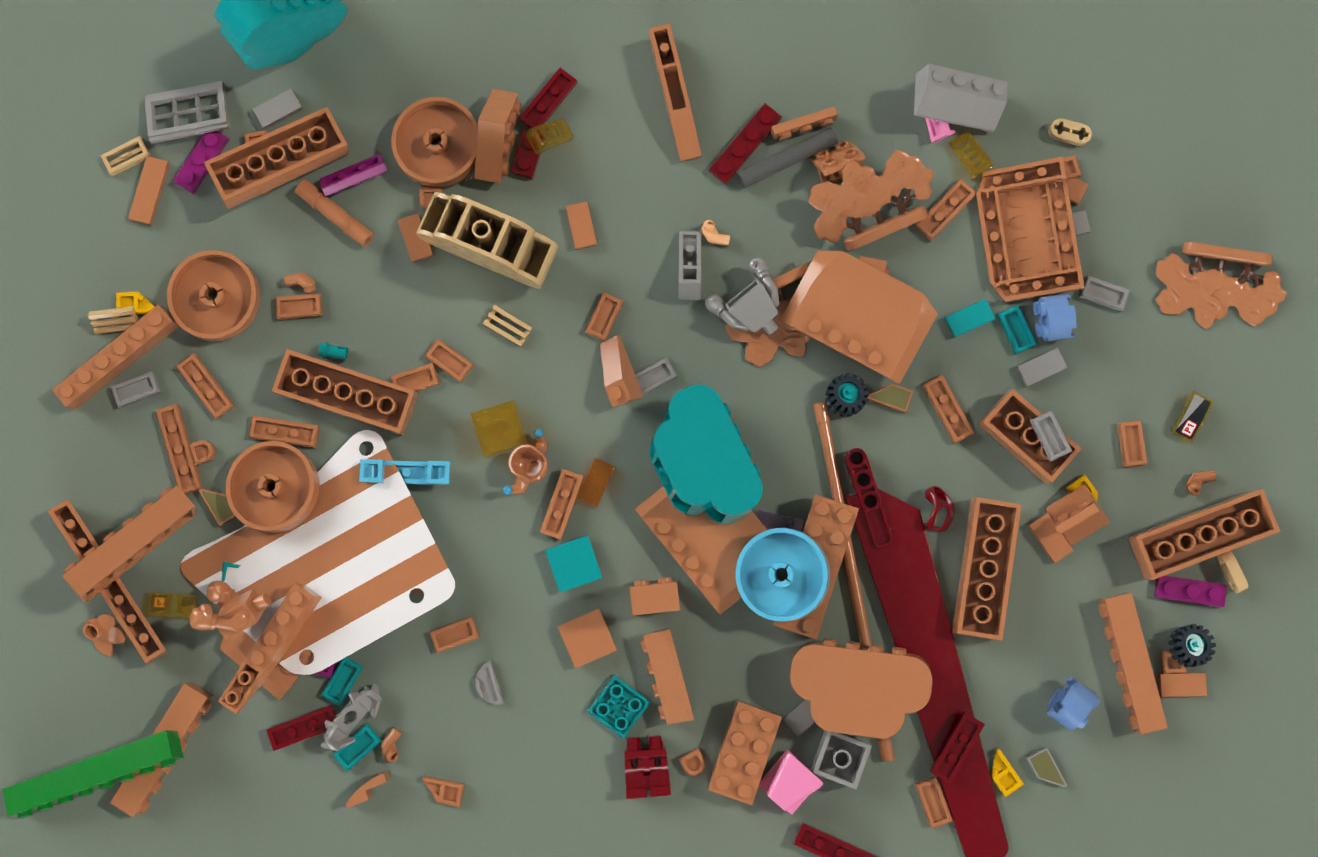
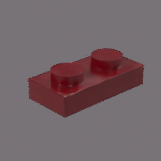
M523 130L512 167V174L529 179L534 178L545 140L544 135Z

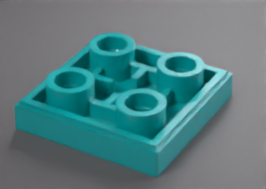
M588 535L545 550L560 593L603 578Z
M614 675L587 712L624 739L651 701Z

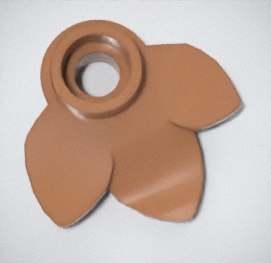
M101 614L98 618H91L83 628L84 635L89 640H93L95 648L109 657L113 655V644H121L126 641L124 631L120 627L115 626L116 617L110 614Z

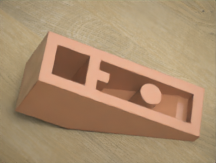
M620 335L600 343L604 386L612 407L624 406L644 397Z

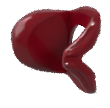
M929 487L924 495L926 500L934 504L935 507L928 523H924V527L927 530L946 531L950 527L955 514L953 502L940 487ZM945 507L947 509V516L942 527L934 526L936 515L941 508Z

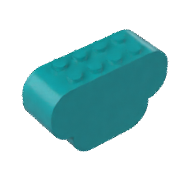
M221 0L214 16L221 24V34L240 56L245 65L250 70H257L289 63L301 57L310 50L316 41L324 39L337 29L347 14V7L342 0Z
M705 385L687 387L672 397L664 417V423L657 428L651 442L649 456L670 502L679 512L687 515H696L705 511L711 520L719 524H732L747 517L760 501L763 493V485L759 477L761 473L758 466L753 464L749 457L751 456L749 447L746 443L743 444L739 437L741 435L740 429L736 423L733 424L728 405L726 403L723 404L715 390Z

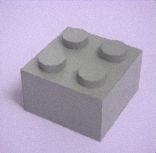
M824 730L810 770L814 774L857 789L872 745L847 734Z

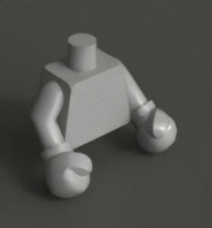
M754 258L749 263V269L756 278L751 284L727 303L719 295L710 294L705 299V306L709 312L722 318L732 328L742 331L751 330L754 333L763 328L770 335L778 329V325L773 320L778 314L776 309L779 305L778 288L772 280L768 263L763 258Z

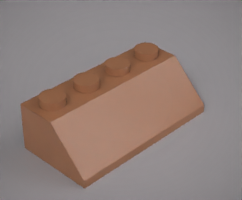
M670 627L644 634V640H640L643 653H648L650 662L646 663L649 675H654L656 684H653L652 687L655 698L660 697L662 706L658 707L661 720L666 719L667 725L694 720Z

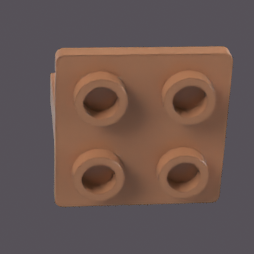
M842 141L836 147L822 150L810 159L817 168L821 183L829 181L838 185L843 182L842 170L849 160L852 159L863 167L862 160L865 159V155L851 141Z
M1086 485L1080 486L1046 508L1056 523L1055 529L1059 535L1063 533L1070 545H1074L1109 524L1108 517Z

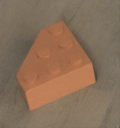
M492 89L478 119L474 179L501 183L503 176L508 175L509 162L507 160L511 145H514V126L517 116L520 115L521 102H518L519 93Z

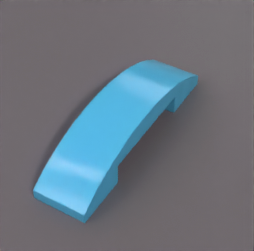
M360 459L359 482L384 483L385 465H393L395 463L405 484H450V461L421 462Z

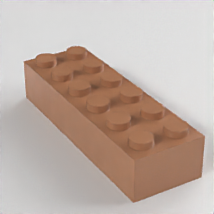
M325 107L209 159L204 164L227 209H230L348 155L349 149L328 107Z
M286 349L272 392L403 436H405L419 395L414 390Z
M175 486L173 489L169 487L160 494L161 498L154 504L150 502L141 509L142 513L136 518L130 517L122 524L123 528L117 533L113 531L103 539L104 543L98 548L92 547L84 554V559L79 563L73 562L64 570L65 574L62 575L64 580L85 604L196 516L195 505L178 486Z
M1257 489L1128 537L1144 580H1154L1281 531L1264 490Z
M815 494L803 533L813 538L821 546L827 557L830 567L829 588L821 604L810 614L791 621H774V626L817 640L859 508Z
M979 497L971 498L952 628L953 633L1003 641L1022 504Z

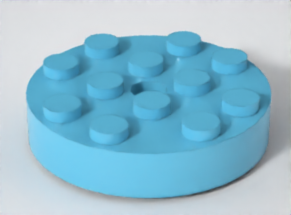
M774 528L756 535L745 545L737 561L736 584L743 601L753 612L769 620L791 621L810 614L821 604L829 588L830 567L823 549L813 538L798 530ZM781 568L786 569L788 573L787 580L781 581L778 578V571Z

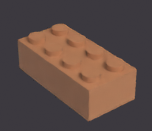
M1011 389L1002 396L980 421L978 426L1045 484L1053 483L1082 448L1065 435L1072 452L1049 461L1030 420L1042 414L1014 389Z
M672 577L659 578L658 583L649 584V580L635 581L634 586L630 587L633 615L680 610L677 581L672 582Z
M737 699L708 783V790L749 805L753 804L782 718L780 714Z

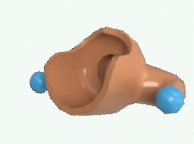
M536 429L534 431V436L537 437L535 446L528 444L520 445L511 453L509 468L516 476V480L513 486L506 485L503 487L504 494H523L530 483L540 481L547 474L549 466L545 454L548 443L543 437V430Z

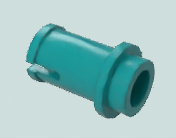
M329 342L321 343L319 356L323 357V359L333 358L346 361L348 347L330 345Z

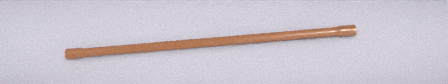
M827 403L813 404L819 427L832 500L845 504L830 430ZM850 535L844 554L845 568L860 646L869 648V645L872 643ZM878 738L881 762L895 760L891 738Z

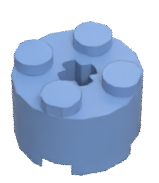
M1069 294L1040 297L1037 302H1033L1034 315H1037L1038 324L1035 325V332L1037 337H1042L1045 342L1075 337V334L1072 333V328L1077 327L1074 305L1069 306L1068 300L1071 299Z
M1070 677L1065 680L1068 685L1062 690L1058 688L1050 699L1047 707L1051 710H1048L1046 714L1072 731L1077 727L1082 729L1088 723L1089 717L1087 715L1091 709L1094 710L1098 706L1100 698L1081 682Z

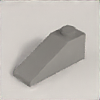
M679 231L678 300H701V231Z

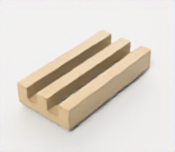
M141 136L100 155L112 177L146 160L147 156L152 157ZM138 144L140 145V147L130 152H127L110 162L108 161L109 159L131 149L132 147Z
M496 305L493 306L492 311L489 312L487 319L483 322V325L522 347L533 329ZM496 312L526 329L525 333L495 316ZM494 320L522 338L519 341L490 322Z
M134 306L90 311L88 313L91 326L94 327V334L125 331L138 321ZM111 317L110 319L97 320L99 318Z

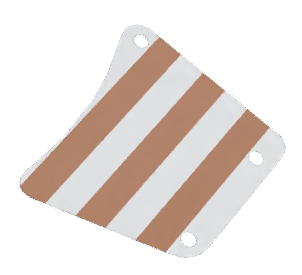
M363 430L354 434L317 472L320 483L318 500L311 514L301 524L280 533L262 532L245 525L209 544L192 550L184 556L181 562L183 575L206 597L208 585L213 581H222L223 562L241 565L239 568L227 567L224 581L230 588L235 589L236 593L243 594L250 590H255L258 596L263 593L268 594L271 599V605L266 607L257 623L243 630L255 642L261 636L294 583L303 584L322 596L307 622L279 661L280 665L294 674L311 675L322 671L442 604L451 597L455 589V580L395 463L393 465H385L384 483L359 482L360 459L393 461L382 437L371 430ZM364 441L371 442L374 447L373 452L368 456L362 455L359 451V446ZM420 588L424 592V598L420 603L411 602L409 598L411 590ZM218 601L213 602L219 609H221L224 604ZM306 649L314 654V660L309 665H304L299 660L300 653Z

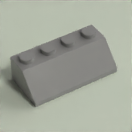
M929 63L916 73L914 115L994 132L1007 103L1008 82Z

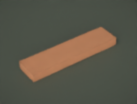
M174 404L156 410L177 486L185 495L204 489L198 467L195 466L189 447L191 443L180 405Z

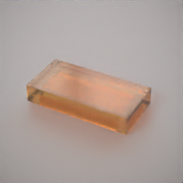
M595 458L577 499L597 508L616 467Z

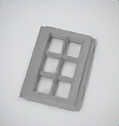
M223 81L145 95L148 137L151 144L229 129ZM217 94L218 104L200 107L199 97ZM195 98L196 108L182 111L177 110V102ZM172 103V113L155 116V106ZM213 109L219 110V118L202 121L201 112ZM196 113L197 123L179 126L178 116ZM174 117V127L157 130L156 120Z

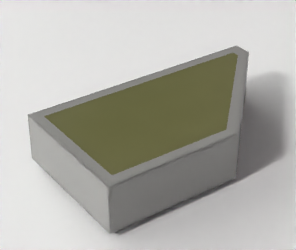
M1047 747L1025 757L1037 779L1064 788L1067 786Z

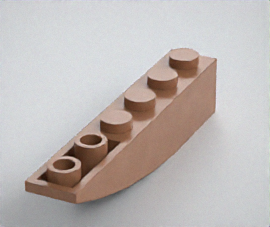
M665 24L649 28V40L680 162L700 158L702 155L671 25Z
M293 584L218 701L220 704L233 713L239 714L287 652L322 596L303 584Z

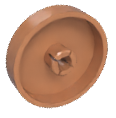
M428 97L418 100L400 114L394 125L391 137L394 157L404 173L421 185L434 188L454 185L465 179L475 168L478 125L470 111L455 100L445 97ZM435 139H442L440 142L441 146L439 144L432 145Z
M207 250L186 258L173 272L167 288L169 311L176 323L186 332L203 340L223 341L241 334L254 321L260 307L261 291L255 274L243 261L223 251ZM218 291L214 301L210 300L212 292Z
M279 441L262 442L246 449L232 464L226 480V497L233 514L243 524L267 533L288 531L301 524L314 509L320 489L319 476L311 459L292 445ZM273 482H277L273 492H270V485Z

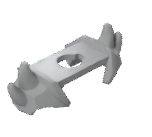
M375 683L371 689L364 686L361 692L349 693L350 702L332 722L325 721L327 731L323 733L325 742L321 744L322 748L338 752L341 748L356 741L355 738L348 737V735L367 712L370 711L371 717L376 718L382 699L379 696V688ZM350 711H355L356 716L354 720L345 724V715Z

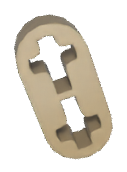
M1056 119L1048 128L1049 136L1052 139L1075 146L1085 145L1092 137V131L1089 126L1067 119ZM1058 125H1061V129L1064 130L1061 134H1058L1057 129H1054ZM1081 130L1083 131L1082 134L1086 137L1080 140L1079 135L1073 133H1078Z
M1228 551L1217 555V561L1231 589L1235 593L1248 589L1247 580L1233 553Z

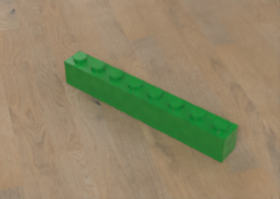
M165 730L4 788L2 790L7 815L18 816V819H24L33 816V811L43 812L52 809L53 804L59 803V805L70 803L75 796L86 797L94 794L93 790L95 789L105 790L112 788L117 781L124 783L134 780V775L151 774L155 772L156 767L166 768L176 764V760L184 758L178 731Z

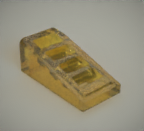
M564 119L533 127L526 134L536 154L574 138ZM558 127L562 128L563 132L565 133L564 136L562 135ZM553 129L555 130V132H556L557 135H558L557 138H556V136L554 135V133H553V131H552ZM545 132H548V134L550 135L551 139L548 138V136H547V134H546Z
M969 131L949 142L972 180L994 166ZM967 139L969 143L960 148L958 144ZM972 147L973 150L965 155L963 151ZM975 154L978 156L972 161L968 159ZM981 161L982 165L975 168L974 164Z

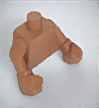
M213 581L208 585L207 597L210 602L218 601L224 603L217 614L213 613L209 604H201L200 607L192 610L190 625L193 629L214 630L217 628L224 639L228 640L257 623L266 607L271 605V599L266 593L258 596L255 590L239 594L235 592V589L230 588L226 582Z

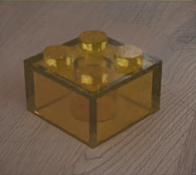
M514 400L470 413L483 457L490 458L512 451L520 445H529L519 410Z

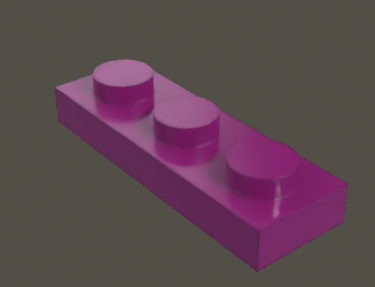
M218 131L204 133L173 182L190 193L195 194L208 174L204 162L220 155L229 139Z
M381 153L320 178L321 187L325 196L337 194L346 187L358 185L365 179L381 175L384 171H387Z
M1162 576L1156 579L1154 597L1225 607L1227 585Z

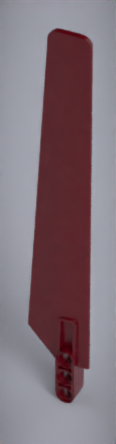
M853 448L845 454L844 462L855 494L846 497L848 505L859 508L855 527L895 647L906 648V653L922 657L931 670V696L926 706L917 711L933 761L935 762L963 711L974 718L975 716L921 512L908 503L878 489L865 451L860 448ZM854 452L858 453L861 457L858 465L850 461V455ZM859 474L867 476L868 483L866 486L858 484L857 477ZM867 495H871L875 499V505L872 508L867 507L864 503ZM979 735L953 782L949 784L941 778L939 779L965 857H1005L1008 853L1009 845Z

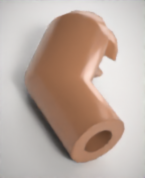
M305 273L284 276L287 287L299 284L304 288V292L308 294L316 290L315 280Z
M1215 471L1193 473L1186 483V491L1191 495H1198L1201 492L1199 489H1201L1204 482L1216 481Z
M395 727L390 730L381 743L383 757L390 763L398 759L396 741L402 735V732Z

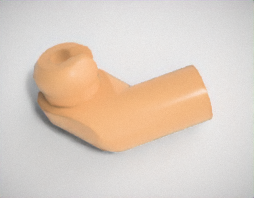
M712 220L704 221L701 228L707 241L711 244L729 246L730 235L719 234Z

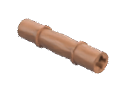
M306 179L298 184L295 193L310 204L313 209L320 211L328 220L344 230L343 233L350 236L362 247H366L372 241L375 234L360 223L356 217L353 218L338 204L326 197L324 192L320 191Z

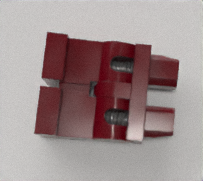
M661 735L649 736L650 748H641L640 737H628L627 750L624 752L626 799L646 798L647 789H650L651 797L671 795L666 746H663Z

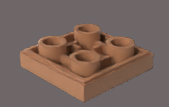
M600 608L557 626L575 669L617 651Z

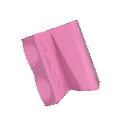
M786 750L779 757L778 761L759 783V787L767 793L768 797L791 815L811 793L823 785L821 779L812 773L789 750Z

